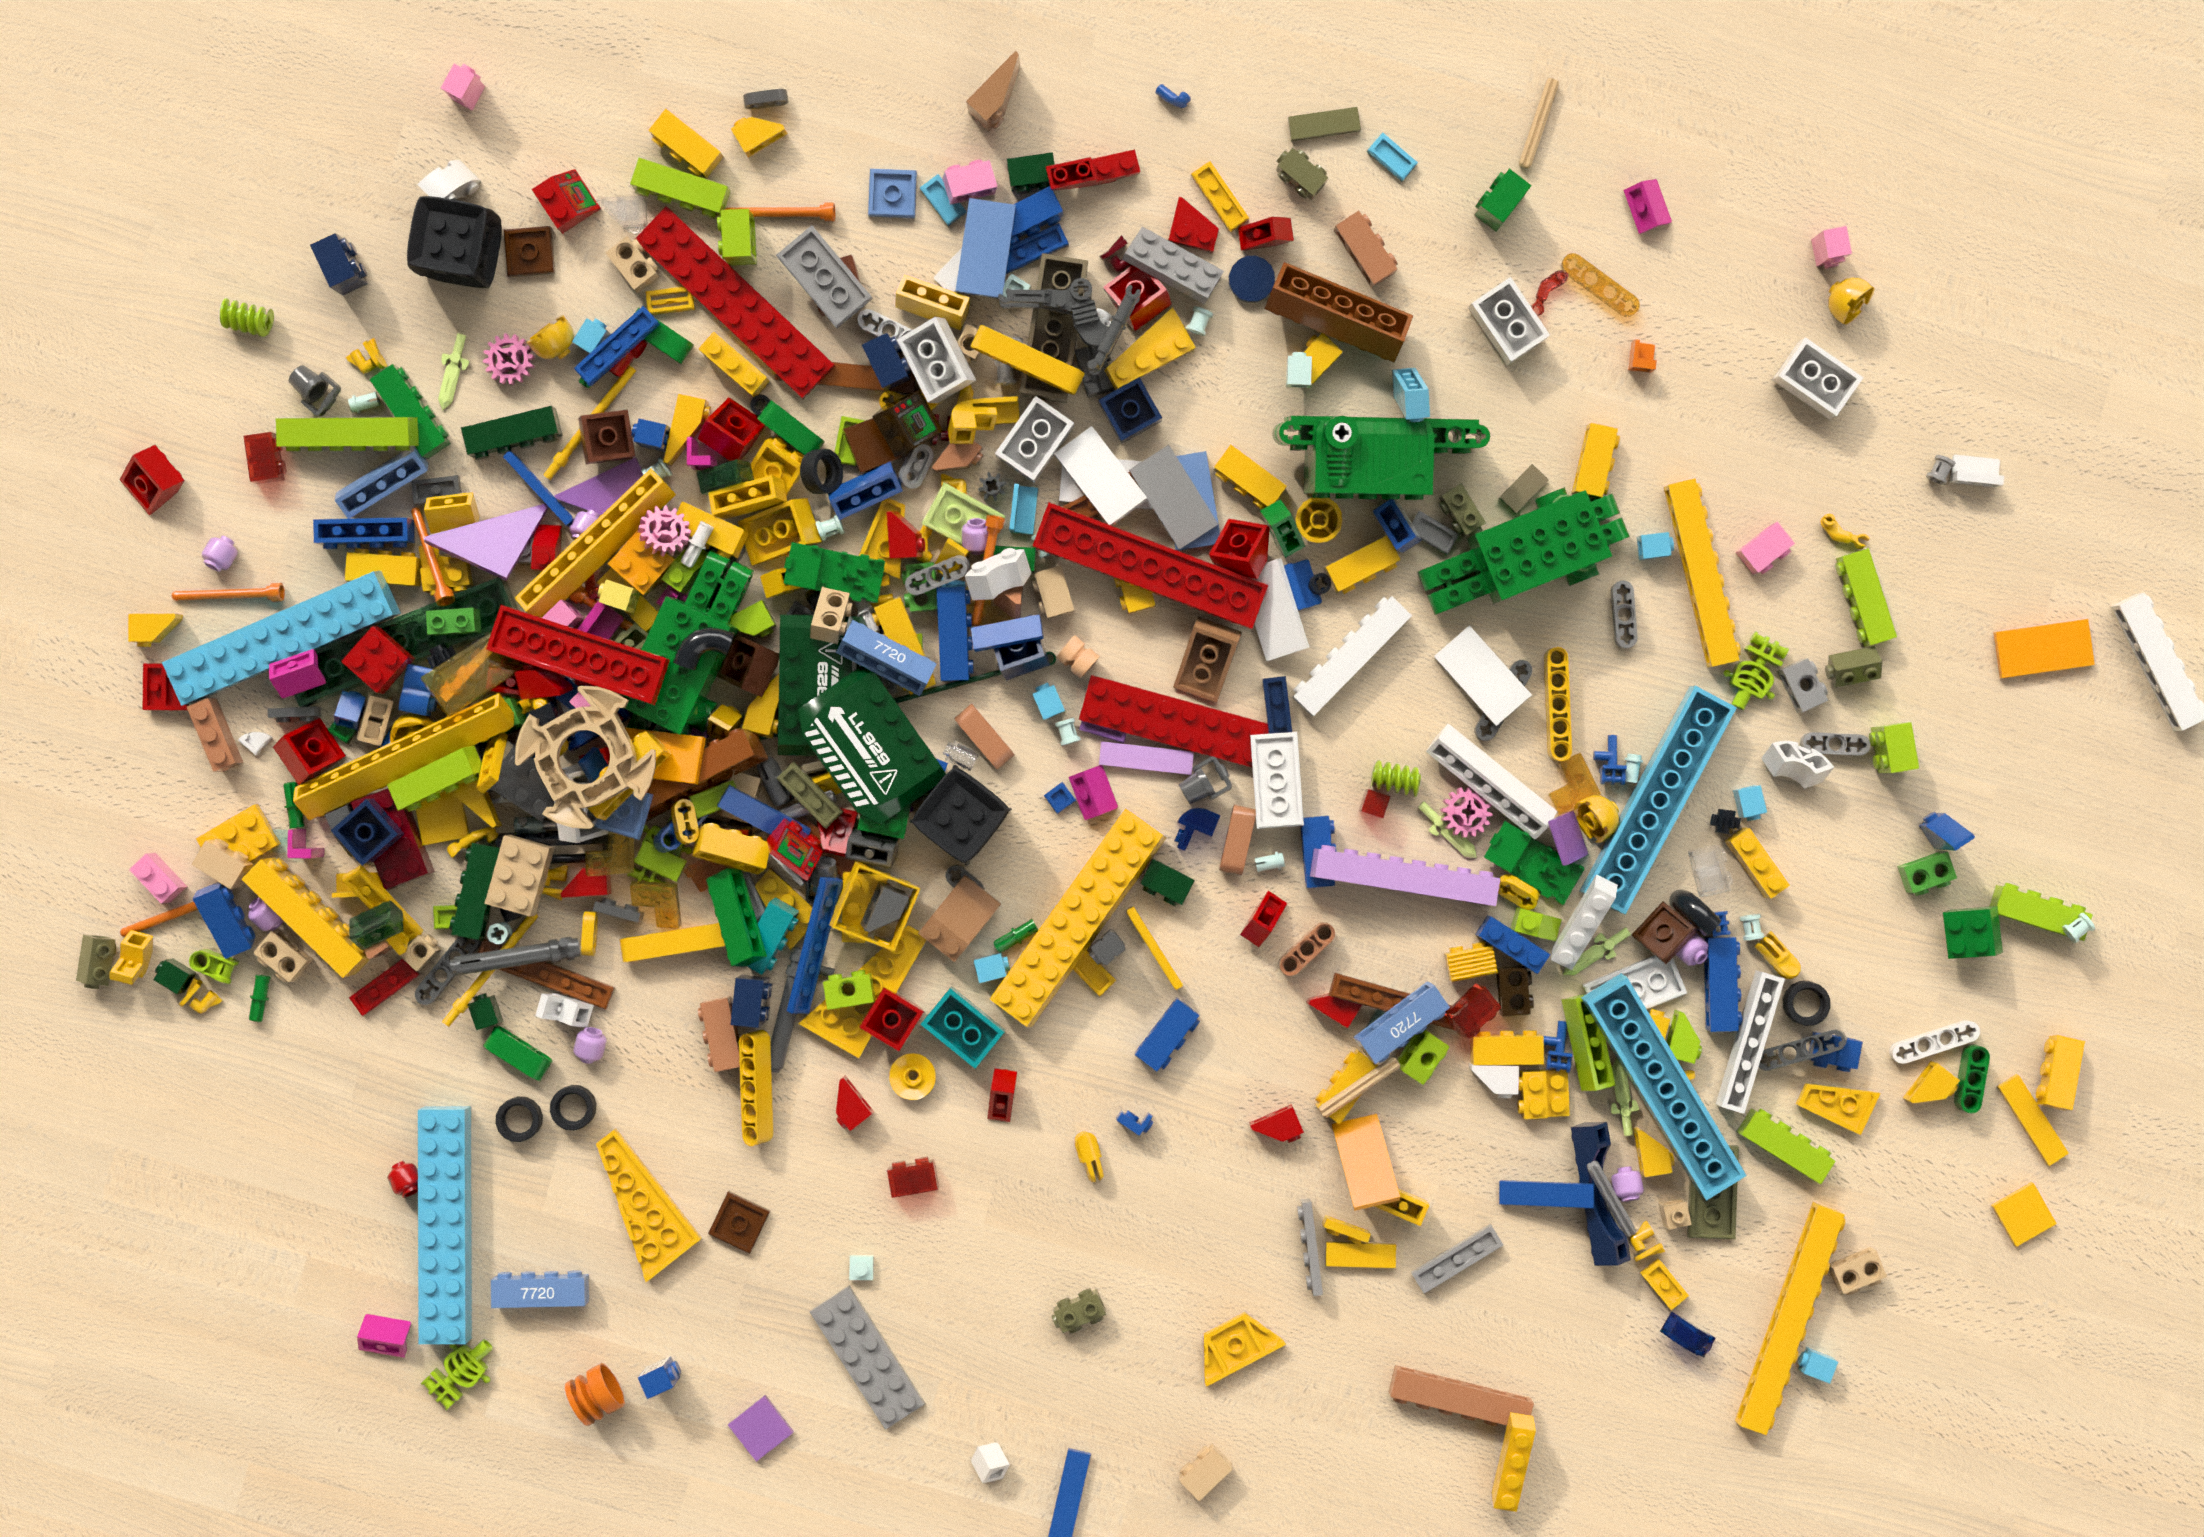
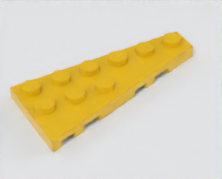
M908 925L904 928L895 952L883 947L859 969L865 970L866 974H872L875 999H877L883 987L897 993L927 941L918 934L919 930ZM845 983L843 991L847 995H853L855 987L851 983ZM825 999L798 1024L855 1057L860 1058L872 1035L859 1028L873 1003L827 1010Z
M615 1128L597 1142L596 1146L604 1168L608 1173L613 1193H615L620 1213L636 1251L638 1263H640L643 1271V1277L645 1282H647L701 1240L702 1237Z

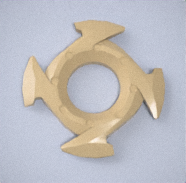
M579 686L577 688L590 706L572 709L542 727L539 725V719L529 714L520 730L516 743L515 764L520 766L535 754L534 762L536 769L553 801H556L553 807H546L542 815L558 824L571 828L591 829L594 827V824L582 808L599 805L629 788H632L634 796L642 801L651 786L654 776L656 750L651 749L637 761L634 745L617 714L620 708H626L629 700L616 692L604 688ZM587 730L597 733L605 740L610 752V762L604 775L597 781L589 784H579L565 775L560 765L559 756L561 747L569 736L576 732Z

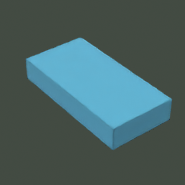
M1383 132L1367 150L1373 158L1401 182L1418 164L1416 160Z
M939 174L920 187V190L947 226L967 213L961 203L950 205L943 179Z

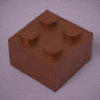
M628 409L581 415L578 418L586 465L626 460L635 457Z
M735 634L728 654L723 660L716 677L763 697L773 672L778 666L779 653Z

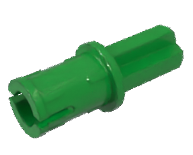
M287 782L283 785L286 806L284 808H287L289 829L305 827L302 812L293 802L294 790L298 786L297 782Z
M1031 918L1015 929L1012 927V931L998 938L993 943L997 951L1002 953L1017 943L1022 944L1021 941L1038 932V928Z
M255 975L253 995H250L252 999L249 1012L250 1021H263L266 1001L269 1000L267 993L271 979L270 976Z

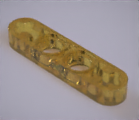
M1570 253L1564 257L1561 262L1563 273L1624 317H1631L1639 310L1640 302L1635 295L1576 253ZM1573 259L1576 260L1577 262L1575 266L1580 270L1583 268V266L1586 267V269L1581 273L1580 277L1577 276V274L1580 272L1579 270H1577L1576 268H1572L1571 270L1567 268L1569 266V263L1566 262L1567 260L1570 262ZM1588 272H1593L1597 276V282L1593 285L1585 281V274ZM1606 286H1612L1615 289L1616 295L1614 298H1607L1604 295L1603 290ZM1622 293L1624 296L1621 298V300H1623L1626 303L1628 301H1632V308H1634V310L1629 309L1628 311H1625L1624 303L1619 301L1616 305L1614 302L1620 297V294Z

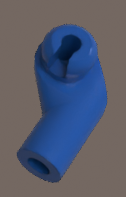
M1160 84L1155 91L1164 101L1179 108L1187 107V103L1191 101V97L1186 92H1181L1177 96L1163 84Z

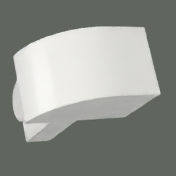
M542 993L535 1016L541 1019L558 1020L570 1026L586 1028L588 1027L594 1005L561 994Z

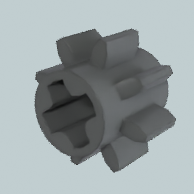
M988 472V478L985 480L983 478L979 479L983 483V487L978 488V491H985V500L992 496L997 501L999 493L1005 495L1001 488L1007 485V483L999 481L1001 476L999 473L996 477H992L990 472ZM995 481L998 488L997 491L992 490L988 492L987 484H992Z

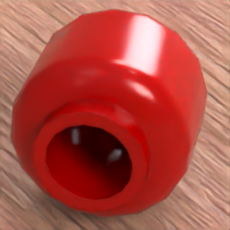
M405 1161L394 1164L391 1167L392 1171L387 1176L393 1192L403 1198L416 1194L418 1192V1169L413 1163L406 1164Z

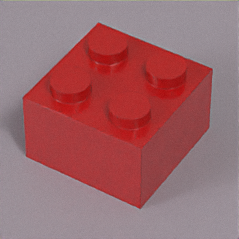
M372 626L341 662L376 693L384 694L415 658L380 627Z

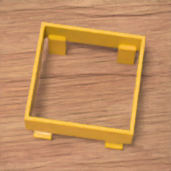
M857 861L854 863L852 871L846 879L829 925L834 929L895 952L921 888L911 884L909 881L901 878L898 879ZM859 869L867 872L871 871L894 880L905 887L913 888L908 899L909 906L905 913L902 912L890 945L889 942L874 935L872 939L848 930L843 923L838 921Z

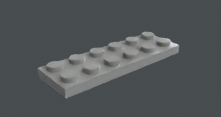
M850 1285L810 1310L812 1317L885 1430L925 1404V1401Z

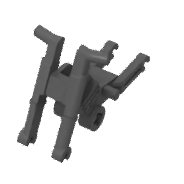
M1084 278L1074 280L1067 290L1007 288V298H1004L1002 294H998L999 305L1003 309L1035 308L1055 311L1058 314L1072 315L1074 328L1082 341L1089 347L1098 348L1094 360H1089L1087 363L1088 368H1090L1087 376L1092 379L1099 375L1122 331L1126 329L1127 321L1135 305L1139 303L1141 291L1138 289L1135 294H1131L1132 285L1126 288V294L1115 316L1111 317L1113 320L1109 327L1100 321L1095 301L1091 300L1092 285ZM1078 288H1083L1084 296H1079Z

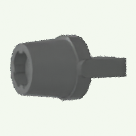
M304 365L297 367L291 373L288 380L301 395V403L318 416H323L327 410H330L341 391L340 385L327 374L321 372L318 375ZM330 384L333 387L332 391L327 395L319 410L316 409L311 403L318 401L325 394Z
M1210 757L1194 766L1192 770L1195 773L1179 784L1189 804L1208 796L1210 800H1214L1232 788L1228 771L1223 764L1220 765L1216 757ZM1211 762L1215 764L1217 773L1227 785L1216 793L1201 769Z
M821 856L810 879L805 883L807 903L814 904L815 896H810V889L815 893L817 892L820 877L839 878L834 858L828 856Z

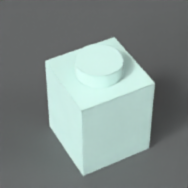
M1293 352L1292 356H1288L1286 387L1310 388L1312 356H1306L1304 352Z

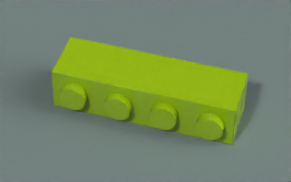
M640 157L630 185L636 189L635 193L648 197L651 194L657 196V200L666 204H671V201L679 203V207L688 211L697 209L702 211V215L715 219V216L721 217V210L726 208L731 192L726 185Z
M1869 548L1836 558L1835 568L1837 574L1842 576L1844 582L1842 590L1846 599L1849 598L1851 604L1849 611L1853 621H1856L1858 626L1856 633L1859 642L1863 643L1864 647L1896 638L1897 634Z
M475 746L464 747L387 784L397 810L408 809V812L421 808V803L424 801L429 803L441 798L440 793L444 791L448 794L458 790L459 784L463 782L466 785L477 781L482 762Z
M2005 883L2004 886L1996 885L1990 902V906H1998V915L2066 937L2068 936L2063 931L2062 926L2069 925L2078 919L2080 913L2087 915L2090 920L2093 914L2085 912L2086 907L2072 904L2071 907L2063 905L2064 900L2049 897V900L2040 898L2041 893L2027 890V893L2018 891L2019 886ZM2087 933L2081 936L2079 940L2085 941Z
M1586 994L1561 999L1581 1091H1597L1616 1086L1605 1037L1581 999Z
M1751 1108L1736 1132L1815 1182L1822 1184L1836 1162L1829 1157L1831 1152L1820 1145L1816 1149L1810 1145L1812 1140L1801 1133L1798 1136L1790 1132L1792 1128L1782 1121H1779L1778 1124L1770 1120L1772 1115L1760 1108L1757 1112Z

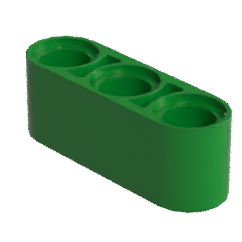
M657 320L660 325L644 340L676 362L682 364L694 347V344Z
M772 400L757 418L804 456L812 450H819L825 443L823 439Z
M498 1025L494 1027L483 1044L488 1051L537 1081H541L553 1062L549 1056Z
M1969 1044L1963 1049L1958 1072V1079L1960 1081L1955 1091L1954 1104L1958 1109L1967 1113L1978 1112L1983 1102L1990 1054L1982 1046ZM1978 1050L1980 1057L1977 1061H1973L1972 1054ZM1975 1073V1082L1969 1084V1075ZM1968 1096H1971V1098H1972V1103H1971V1105L1968 1106V1107H1965V1106H1964V1100H1965V1098L1968 1097Z

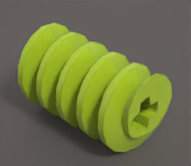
M224 298L222 301L220 323L223 328L231 327L235 331L240 329L243 333L258 334L260 337L267 336L271 331L274 322V311L272 309H269L266 314L265 307H260L257 312V307L254 304L248 310V305L245 302L239 308L237 300H233L231 306L228 298Z
M1377 760L1373 767L1370 788L1373 783H1376L1377 790H1380L1382 785L1385 784L1387 792L1390 791L1392 786H1395L1396 793H1399L1400 789L1404 788L1405 795H1408L1412 789L1414 797H1417L1421 773L1419 774L1418 767H1414L1410 773L1409 766L1407 765L1403 767L1402 771L1399 764H1395L1393 769H1391L1390 762H1386L1382 768L1381 761Z

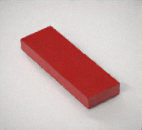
M402 958L351 995L349 999L359 1013L365 1016L421 974L418 971L416 972Z

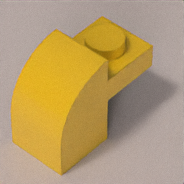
M972 400L958 403L952 410L948 427L950 444H973L976 430H994L997 418L996 407H973Z
M130 930L120 943V959L110 971L111 980L133 985L138 977L143 978L148 969L153 951L152 935Z

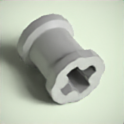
M1936 455V462L1926 477L1935 483L1946 485L1947 475L1956 462L1948 457Z

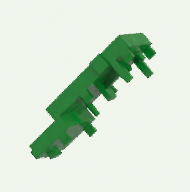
M791 542L789 557H786L784 566L786 569L784 584L821 592L822 587L850 593L849 598H852V601L861 602V600L878 603L885 561L879 558L878 560L869 558V555L861 554L857 556L847 554L848 552L844 551L837 552L819 548L816 545L809 546Z
M1506 821L1503 822L1498 833L1493 835L1489 842L1491 845L1483 856L1504 871L1540 891L1539 894L1542 896L1550 897L1561 905L1565 904L1585 870L1584 866L1578 865L1575 862L1563 866L1559 853L1554 851L1552 847L1542 844L1532 838L1526 831L1523 832Z

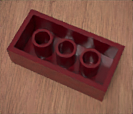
M388 788L351 802L354 810L365 799H375L405 833L374 861L385 890L393 889L435 872L425 845L422 846L421 835L412 811L408 812V809L397 810Z

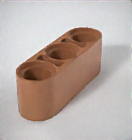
M972 703L954 718L997 770L1015 755Z
M1233 805L1219 867L1220 871L1237 875L1243 874L1255 822L1256 809Z
M1319 922L1312 927L1279 959L1280 970L1288 976L1296 975L1332 942L1335 937L1333 926L1327 922ZM1324 926L1328 927L1330 935L1326 939H1320L1318 937V930ZM1311 943L1313 951L1309 955H1303L1300 950L1302 944ZM1289 958L1296 961V966L1292 971L1285 970L1283 966L1285 960Z

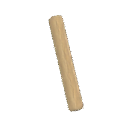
M1548 78L1519 160V166L1529 169L1534 160L1559 86V81L1556 79Z
M1395 1057L1389 1058L1319 1106L1320 1113L1324 1118L1329 1117L1399 1069L1400 1064Z

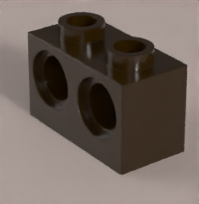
M1525 966L1497 968L1499 1015L1504 1017L1531 1014L1530 1009L1534 1008L1533 995H1529V985H1532L1531 971H1527ZM1513 973H1518L1520 982L1512 986L1509 983V977ZM1519 996L1522 999V1004L1519 1008L1513 1009L1511 1000Z

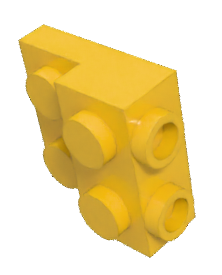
M770 437L764 441L742 478L746 481H752L770 475L778 477L784 481L787 497L794 484L801 478L800 465L804 455L799 451L792 452L786 448L787 443L783 439Z
M418 546L422 566L420 574L423 592L434 596L436 585L423 547ZM433 547L446 586L453 589V592L467 591L468 586H474L471 565L458 558L439 556V549Z
M1520 1070L1518 1091L1521 1090V1100L1517 1101L1518 1114H1522L1524 1119L1570 1116L1568 1073L1566 1070Z

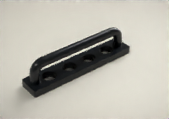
M558 831L500 833L495 841L497 848L501 847L504 835H513L548 846L602 844L603 849L600 853L553 854L550 864L602 862L609 858L616 833L611 832L580 843L559 840Z

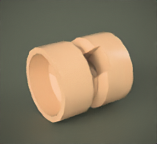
M1074 635L1056 658L1063 665H1070L1071 671L1081 679L1100 656L1091 648L1085 649V643Z

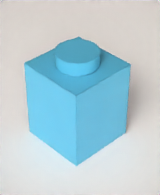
M586 318L572 342L590 354L610 336V333L605 330L607 325L595 318L592 322Z
M1669 532L1636 537L1639 560L1671 556V551H1674V541L1672 537H1669Z
M1045 683L1035 688L1037 692L1033 693L1043 720L1065 711L1054 685L1049 686L1048 683Z
M1761 785L1733 790L1739 818H1747V821L1760 819V814L1767 813Z
M1002 953L974 959L979 983L1006 977L1007 971L1010 970L1008 957H1003Z
M1806 1347L1805 1351L1801 1352L1798 1358V1369L1806 1375L1830 1384L1838 1361L1829 1355Z

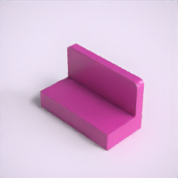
M1657 179L1641 181L1623 190L1639 234L1658 226L1672 223Z
M687 437V465L693 470H717V460L712 456H699V443L693 437Z
M598 600L578 630L610 640L624 621V617Z
M314 649L269 664V680L281 698H286L326 683L325 677L318 668V655Z
M1102 765L1069 776L1084 820L1118 808Z
M306 829L288 830L287 858L311 859L324 857L325 848L306 847Z
M366 1314L357 1335L358 1349L405 1358L407 1352L406 1339L411 1322Z

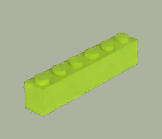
M418 417L275 418L277 447H286V451H300V446H308V451H322V446H329L330 451H344V446H351V451H366V446H373V451H388V446H395V451H410V446H419Z

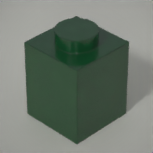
M172 958L161 961L155 969L157 974L153 980L172 992L181 994L186 992L197 972Z
M487 993L473 997L474 1002L468 1004L476 1031L503 1022L495 995L488 997Z

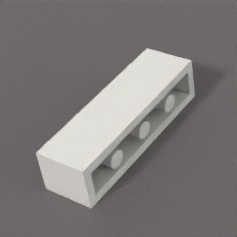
M1598 875L1594 877L1555 942L1551 955L1552 961L1570 970L1573 969L1614 902L1617 884Z

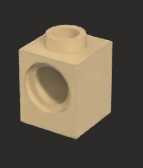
M966 324L957 343L967 363H970L971 360L977 362L981 353L976 350L967 351L964 348L965 342L973 340L978 329Z
M421 934L415 938L407 947V951L400 955V957L417 972L423 970L441 949L437 946L439 943L433 936ZM419 945L426 947L427 953L425 957H421L418 954Z
M1677 1198L1658 1202L1663 1226L1668 1230L1692 1225L1685 1200Z

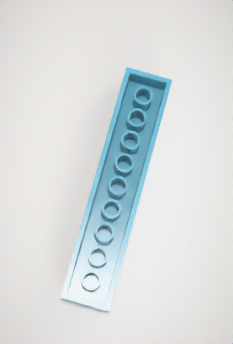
M373 571L162 662L181 706L187 705L269 670V664L311 649H320L397 616L401 612L382 571Z
M1696 685L1689 686L1619 816L1617 830L1605 842L1580 892L1585 894L1596 875L1617 884L1616 898L1610 908L1626 915L1737 707Z
M1620 973L1581 997L1698 1193L1707 1201L1746 1177L1747 1175L1629 979Z
M424 1106L418 1109V1344H466L472 1339L471 1106Z

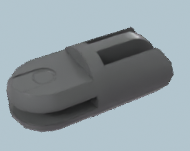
M768 756V760L757 765V770L773 805L780 806L792 801L794 796L778 781L777 777L782 771L777 761L773 757Z

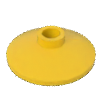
M908 1053L900 1056L893 1063L889 1072V1081L897 1095L904 1099L917 1100L925 1097L933 1089L936 1081V1072L928 1058L921 1054ZM912 1071L918 1075L915 1080L909 1078V1073Z

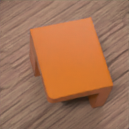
M1638 339L1631 342L1628 370L1648 373L1656 370L1657 360H1654L1655 345L1640 343Z

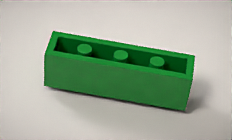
M391 364L369 380L395 417H418L419 446L415 447L422 457L429 459L451 444L447 439L450 435L442 424L438 426L434 420L436 414L429 405L425 407L421 401L423 395L416 386L412 387L408 382L410 376L402 366L399 368Z
M726 868L707 878L708 891L713 901L715 915L720 925L721 936L724 940L727 957L731 966L747 967L767 957L742 870Z

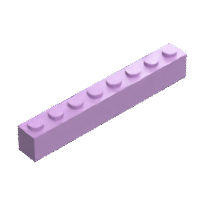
M1322 845L1321 849H1314L1310 872L1311 877L1496 906L1500 878L1493 877V872L1479 871V875L1471 874V869L1457 867V871L1448 870L1449 865L1435 863L1433 868L1427 867L1425 861L1412 860V864L1403 863L1404 858L1390 856L1389 860L1381 859V854L1367 852V857L1360 856L1357 850L1344 849V853L1335 852L1336 847Z

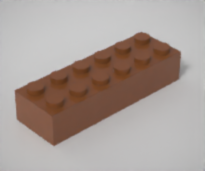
M1286 262L1281 267L1264 308L1275 315L1283 316L1297 324L1307 326L1316 332L1324 333L1336 338L1340 342L1348 343L1362 351H1367L1394 363L1405 341L1414 316Z
M738 728L730 731L728 737L723 740L716 739L707 744L708 747L703 752L698 785L652 779L647 793L653 794L646 821L671 810L672 804L678 800H690V796L711 789L731 779L733 772H735L734 775L742 773L768 760L758 735Z

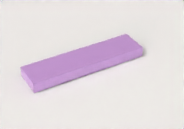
M1101 741L1099 765L1191 775L1194 752Z

